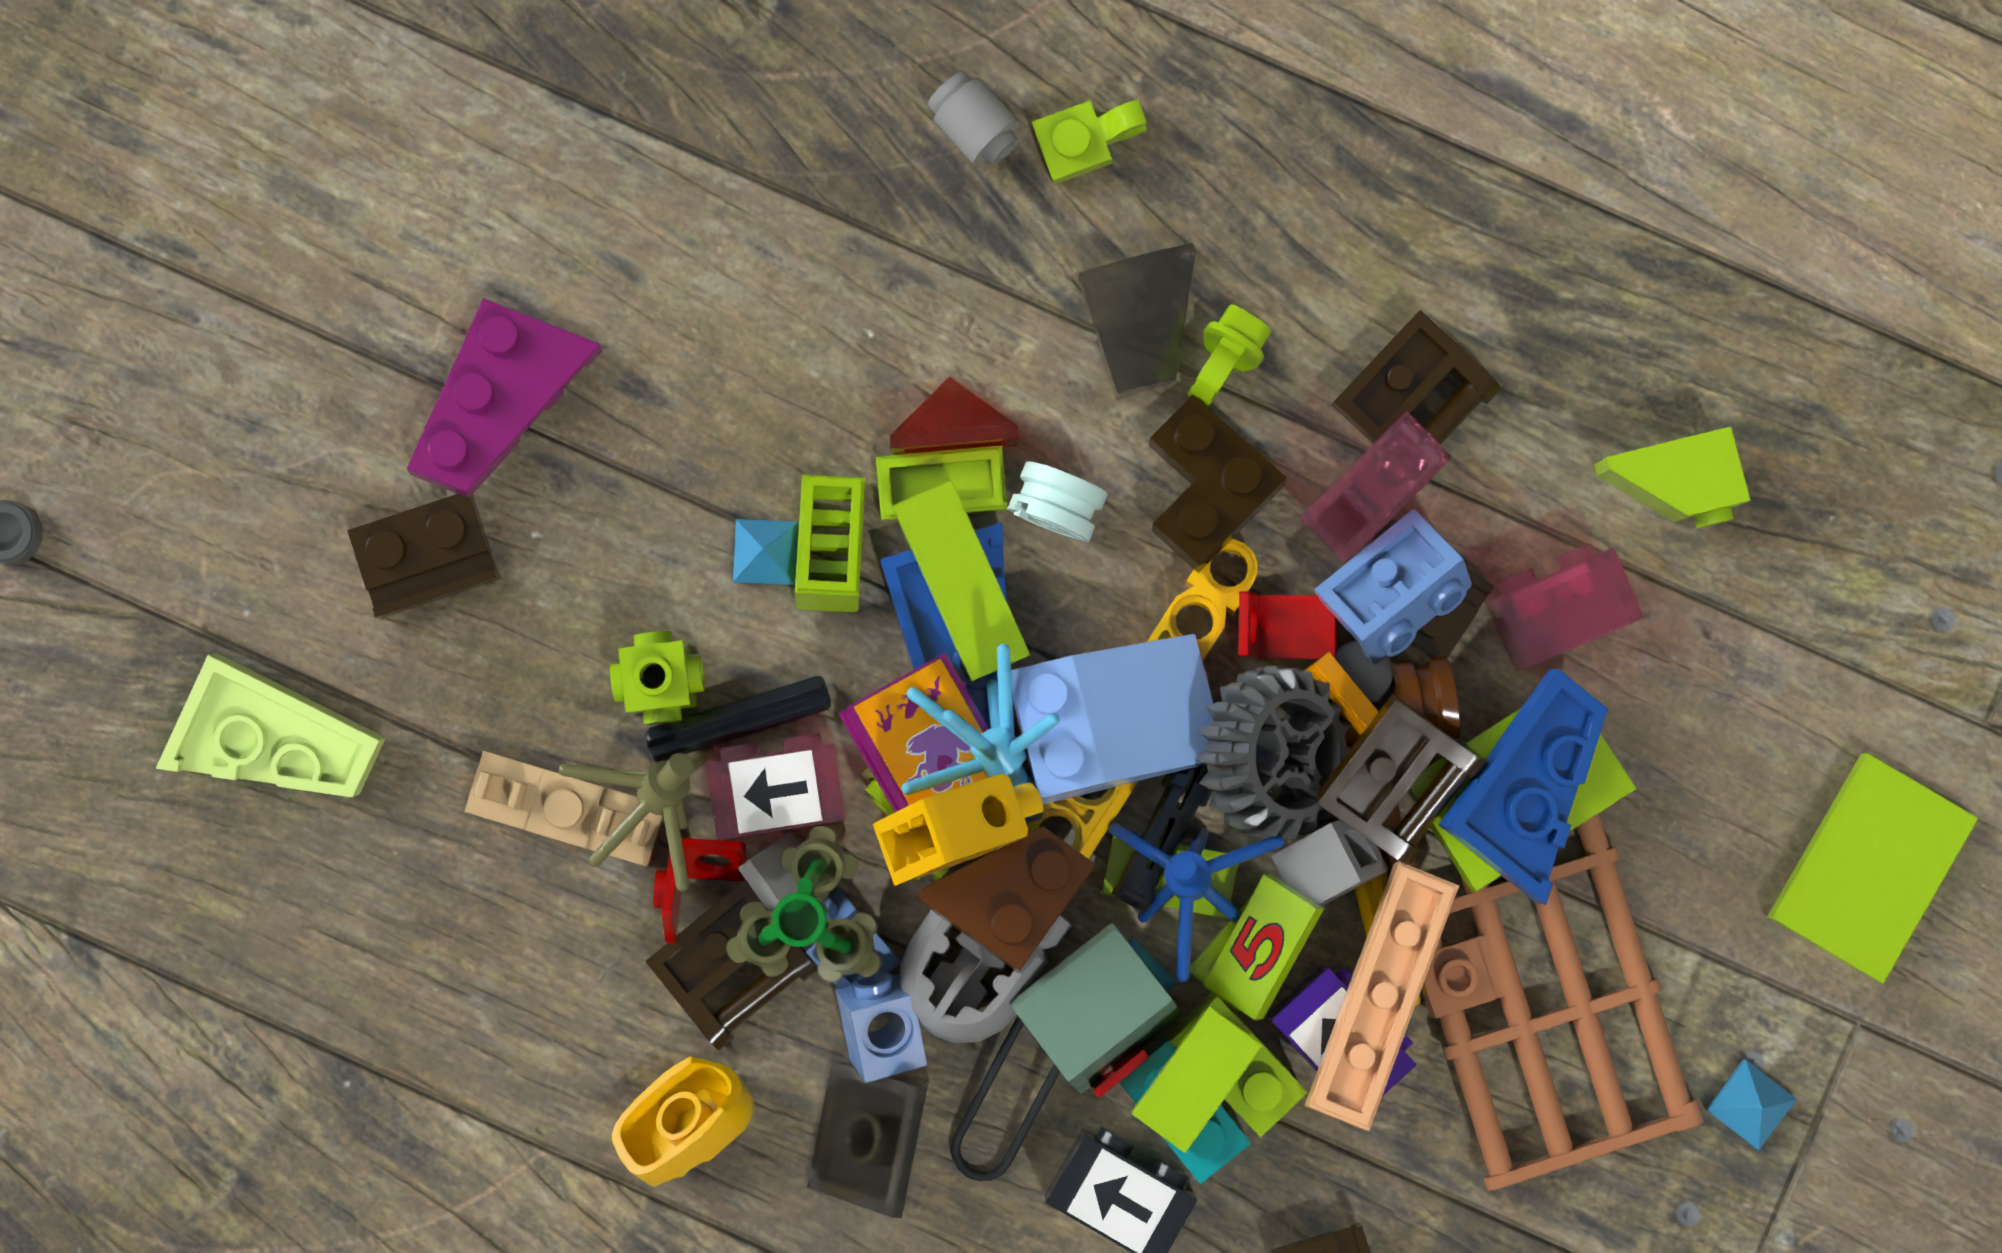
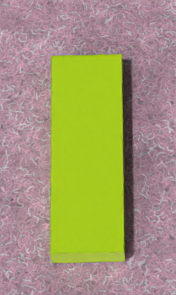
M952 480L893 505V511L970 682H974L997 671V647L1000 644H1007L1009 646L1011 665L1029 657V650Z

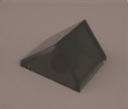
M832 1061L807 1188L892 1218H902L930 1079L896 1074L865 1083L853 1064Z

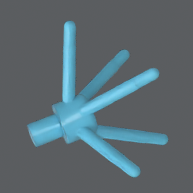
M1000 644L997 647L998 682L995 679H990L986 683L991 729L982 734L953 710L943 709L917 688L911 687L908 689L907 697L970 746L975 759L905 782L902 785L904 794L911 795L982 771L985 772L988 778L1005 773L1010 778L1013 787L1026 782L1035 785L1022 765L1027 755L1024 750L1058 725L1060 719L1057 714L1051 713L1016 738L1014 736L1010 648L1007 644Z

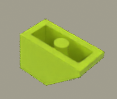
M1731 426L1608 456L1594 464L1596 475L1600 479L1672 522L1693 518L1696 529L1733 520L1734 516L1731 508L1751 501Z

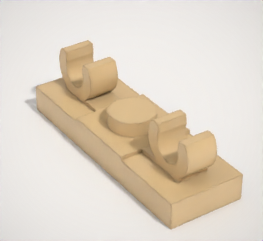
M483 751L464 812L596 851L603 841L636 807L639 800L637 796L578 778L562 776L555 771ZM649 812L609 856L650 867L664 822V816Z

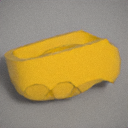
M690 1056L663 1073L632 1102L616 1122L612 1132V1142L619 1158L627 1169L646 1184L656 1187L675 1178L684 1177L689 1170L703 1162L712 1160L749 1126L755 1104L747 1083L731 1068L720 1063Z

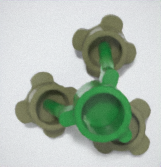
M823 824L816 825L811 829L809 838L798 847L790 846L786 848L782 855V866L787 872L792 873L797 883V892L782 898L775 906L773 912L766 911L765 906L760 902L746 904L740 911L742 924L737 936L731 938L727 943V954L735 963L748 961L760 966L765 975L774 977L782 974L787 969L788 961L786 954L791 946L804 947L816 943V952L821 961L818 965V972L824 980L836 983L844 975L857 973L864 977H872L881 967V957L875 952L873 936L878 929L876 920L867 913H858L852 920L844 918L833 920L830 918L827 906L822 901L828 898L831 890L840 880L852 879L856 875L859 868L858 859L853 853L845 852L838 844L836 832L832 827Z

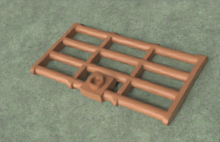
M1399 804L1396 805L1384 821L1387 825L1394 828L1403 819ZM1599 813L1576 827L1585 855L1553 865L1549 878L1553 885L1547 904L1535 903L1568 1006L1534 1017L1531 1015L1495 902L1497 898L1520 891L1508 880L1493 885L1489 883L1478 891L1471 892L1460 875L1466 893L1455 896L1449 914L1470 907L1479 935L1444 946L1440 937L1421 989L1430 1018H1439L1447 1041V1045L1442 1047L1445 1059H1452L1488 1171V1175L1483 1177L1488 1191L1519 1183L1674 1131L1695 1129L1698 1125L1704 1123L1697 1098H1690L1657 993L1661 992L1662 988L1659 979H1652L1620 881L1614 862L1620 859L1616 846L1610 848ZM1387 853L1391 867L1393 868L1394 863L1400 861ZM1414 857L1409 866L1419 869ZM1589 869L1627 987L1593 998L1555 883L1557 879ZM1499 998L1508 1025L1472 1036L1464 1010ZM1629 1002L1633 1003L1668 1112L1667 1116L1634 1127L1597 1014L1598 1012ZM1573 1021L1609 1134L1573 1146L1537 1033ZM1513 1040L1549 1153L1548 1155L1514 1166L1477 1051Z

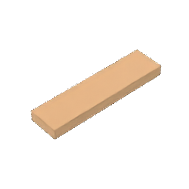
M1402 862L1394 863L1305 1102V1107L1364 1131H1370L1458 891V885Z

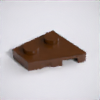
M1041 826L1028 833L1027 837L997 849L922 888L916 896V900L1019 973L1096 864L1048 829Z

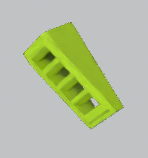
M802 475L795 581V607L797 609L832 612H857L859 610L865 478ZM814 500L850 501L851 511L813 509ZM812 526L850 528L849 535L812 533ZM811 552L848 554V561L811 560ZM810 578L847 580V582L810 580Z

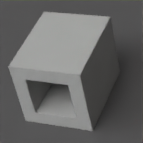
M1341 820L1332 822L1271 855L1278 869V878L1319 905L1329 903L1389 871L1376 844Z

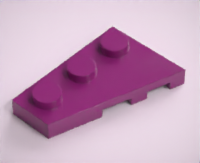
M483 298L407 466V471L411 476L470 498L519 444V438L545 409L549 410L564 394L563 389L584 366L588 368L602 352L601 345Z

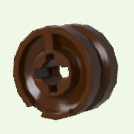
M1447 657L1427 658L1426 664L1414 666L1411 660L1392 663V694L1399 697L1453 737L1459 739L1460 718L1457 692Z

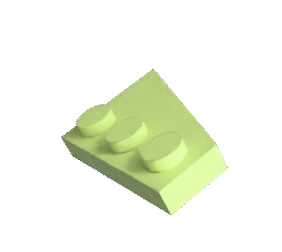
M216 652L207 656L156 769L175 772L181 770L198 772L229 780L245 779L276 784L277 787L353 798L360 794L386 737Z

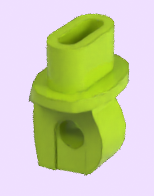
M1229 305L1219 322H1209L1203 332L1204 345L1211 356L1187 395L1190 397L1194 395L1205 406L1209 407L1233 369L1247 372L1258 368L1264 359L1261 348L1271 334L1270 327L1239 306Z

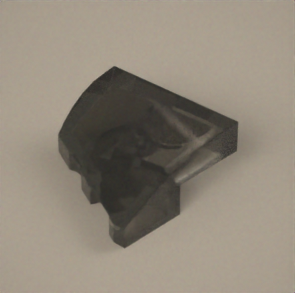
M1193 243L1142 254L1078 274L1097 335L1098 348L1115 400L1176 382L1196 256Z

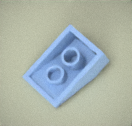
M1195 634L1076 654L1011 670L1013 704L1021 734L1051 713L1057 714L1060 719L1058 725L1025 749L1034 786L1041 796L1043 805L1205 765L1204 762L1195 758L1205 752L1207 747V739L1198 730L1212 725L1213 720L1206 706L1212 705L1213 700Z

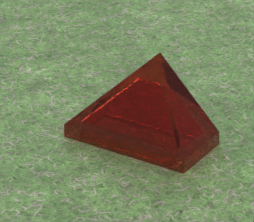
M948 377L890 435V449L892 455L991 446H1018V425L954 379Z

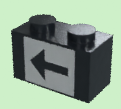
M1101 1126L1096 1135L1082 1127L1044 1194L1045 1203L1131 1253H1168L1197 1202L1194 1192L1186 1188L1190 1177L1161 1159L1157 1158L1153 1166L1150 1167L1134 1158L1130 1153L1135 1145L1106 1127Z

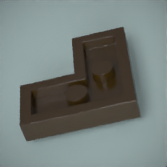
M1192 395L1149 440V447L1191 484L1153 523L1152 532L1199 573L1285 486L1287 477L1198 398Z

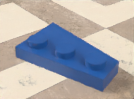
M1560 669L1548 670L1486 757L1488 763L1476 778H1471L1439 823L1441 828L1531 900L1544 905L1547 904L1553 885L1549 878L1558 849L1565 847L1571 828L1567 820L1578 785L1585 783L1608 708Z

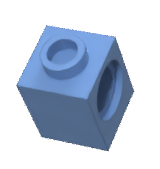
M877 972L872 977L860 976L853 981V985L836 990L849 1059L865 1083L927 1066L919 1020L911 1008V995L906 994L901 989L899 984L900 976L897 973ZM884 1012H892L891 1019L886 1026L876 1031H868L869 1024L874 1017Z

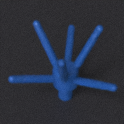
M1112 823L1109 827L1112 835L1165 869L1166 884L1153 897L1149 911L1141 910L1138 913V920L1142 923L1149 921L1174 895L1180 899L1176 977L1181 982L1189 979L1194 901L1204 897L1235 924H1237L1242 915L1238 908L1211 886L1213 882L1212 874L1280 848L1284 844L1282 836L1277 835L1276 837L1255 842L1206 861L1201 856L1209 836V831L1205 827L1197 830L1188 851L1179 852L1172 857L1119 823Z

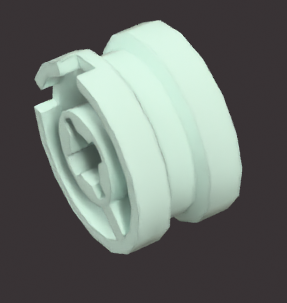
M1026 461L1020 475L1024 482L1021 493L1013 494L1007 510L1014 512V515L1049 531L1075 540L1089 542L1095 528L1091 518L1095 510H1102L1108 493L1096 485L1069 473L1036 462Z

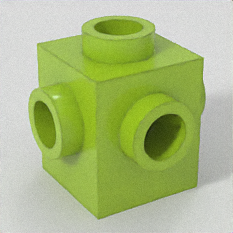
M656 631L633 635L634 646L618 648L620 663L610 665V681L614 701H624L626 713L633 715L643 714L644 725L681 721V709L698 707L696 692L705 691V675L701 654H692L691 645L683 640L673 641L672 631ZM659 664L665 671V681L660 687L650 689L644 684L643 672L648 666Z

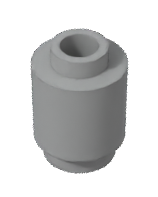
M960 71L950 77L936 90L928 101V107L936 114L933 119L934 123L974 166L980 165L986 160L991 166L998 164L1019 143L1015 132L1020 126V121L980 78L971 79L965 71Z

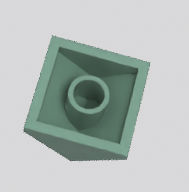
M1113 923L1106 926L1010 1003L1012 1009L1062 1075L1080 1094L1088 1090L1104 1074L1118 1066L1140 1045L1144 1046L1183 1015L1173 999Z

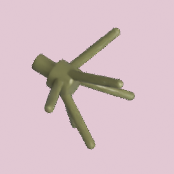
M712 746L701 749L690 758L684 754L676 753L668 761L654 763L648 771L608 770L566 763L561 764L558 772L562 776L637 788L636 792L639 803L589 858L590 865L593 867L601 865L649 812L655 815H663L676 888L681 892L686 891L689 888L682 838L691 839L683 799L690 789V774L713 757L715 749Z

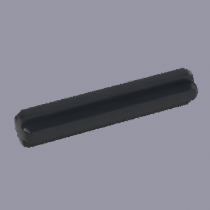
M815 676L683 717L681 721L651 727L645 733V740L654 762L666 761L676 753L685 755L826 711L831 707V698L825 680L821 676Z

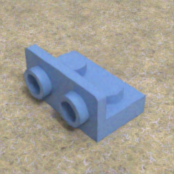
M1412 509L1314 590L1319 600L1359 642L1364 655L1375 665L1386 656L1392 657L1404 651L1415 639L1417 631L1436 615L1443 616L1453 611L1465 598L1472 582L1464 559L1415 509Z

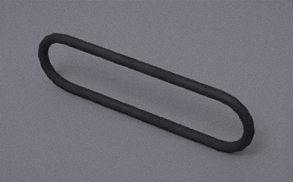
M1018 1015L957 1128L951 1144L952 1160L957 1169L967 1178L979 1182L992 1181L1002 1176L1011 1166L1060 1074L1059 1069L1053 1064L1006 1155L997 1168L987 1172H979L965 1164L960 1150L962 1140L1024 1024Z

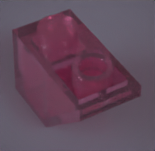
M1406 411L1331 481L1299 518L1345 563L1379 532L1435 476L1452 456Z

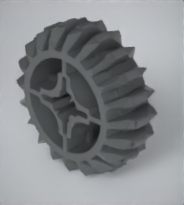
M1266 665L1264 668L1239 673L1236 683L1220 687L1222 702L1206 706L1213 720L1212 725L1198 730L1207 739L1206 751L1195 757L1207 764L1208 772L1199 784L1214 790L1209 806L1218 809L1219 812H1224L1225 824L1231 825L1235 829H1241L1242 833L1249 834L1252 838L1268 839L1277 835L1282 836L1284 841L1289 840V838L1296 839L1297 835L1315 832L1318 822L1333 819V814L1317 804L1315 795L1353 746L1346 743L1345 734L1352 724L1343 717H1339L1342 706L1334 703L1329 697L1330 683L1313 680L1312 672H1306L1301 668ZM1280 706L1286 713L1284 718H1279L1274 710L1276 707ZM1271 787H1274L1279 794L1274 800L1267 794Z

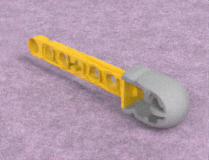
M1232 539L1217 554L1233 553L1244 561L1246 577L1236 586L1226 587L1218 584L1210 572L1211 561L1199 573L1193 570L1185 583V586L1189 589L1175 597L1147 642L1183 636L1176 626V616L1182 608L1189 605H1198L1206 609L1212 618L1211 632L1206 637L1197 639L1203 662L1225 628L1226 612L1231 616L1234 615L1239 607V592L1249 591L1258 573V561L1254 552L1245 543ZM1139 781L1108 788V791L1102 797L1095 800H1087L1076 796L1044 804L1042 818L1027 824L1028 833L1038 829L1045 820L1051 817L1065 819L1072 825L1075 832V840L1071 847L1089 859ZM971 859V860L962 862V863L960 864V866L958 867L957 870L963 868L964 866H966V865H968V864H970V863H972V862H974V861H976V860H975V859ZM930 910L906 949L900 964L899 984L906 994L911 995V1008L918 1017L919 1025L935 1037L952 1043L980 1042L1002 1031L1017 1015L1010 1006L1011 1001L1042 977L1049 966L1046 952L1060 949L1073 926L1061 914L1019 973L1014 970L1010 977L998 975L994 979L992 986L997 996L982 1013L976 1009L986 995L987 990L980 982L990 966L1002 970L1005 963L961 933L957 936L956 941L963 949L953 965L941 961L931 978L928 979L925 974L934 955L946 956L950 952L951 945L946 936L953 927Z

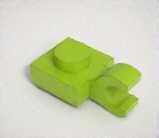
M1139 99L1117 106L1100 117L1096 116L1091 100L1031 122L1053 185L1112 164L1108 145L1147 132V121Z

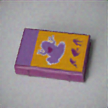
M946 652L856 701L839 713L840 718L894 812L923 798L988 778L985 772L982 771L911 795H906L902 791V785L905 782L975 759L970 746L907 697L908 689L915 687L943 709L953 710L980 734L989 729L965 687L966 682L960 679Z

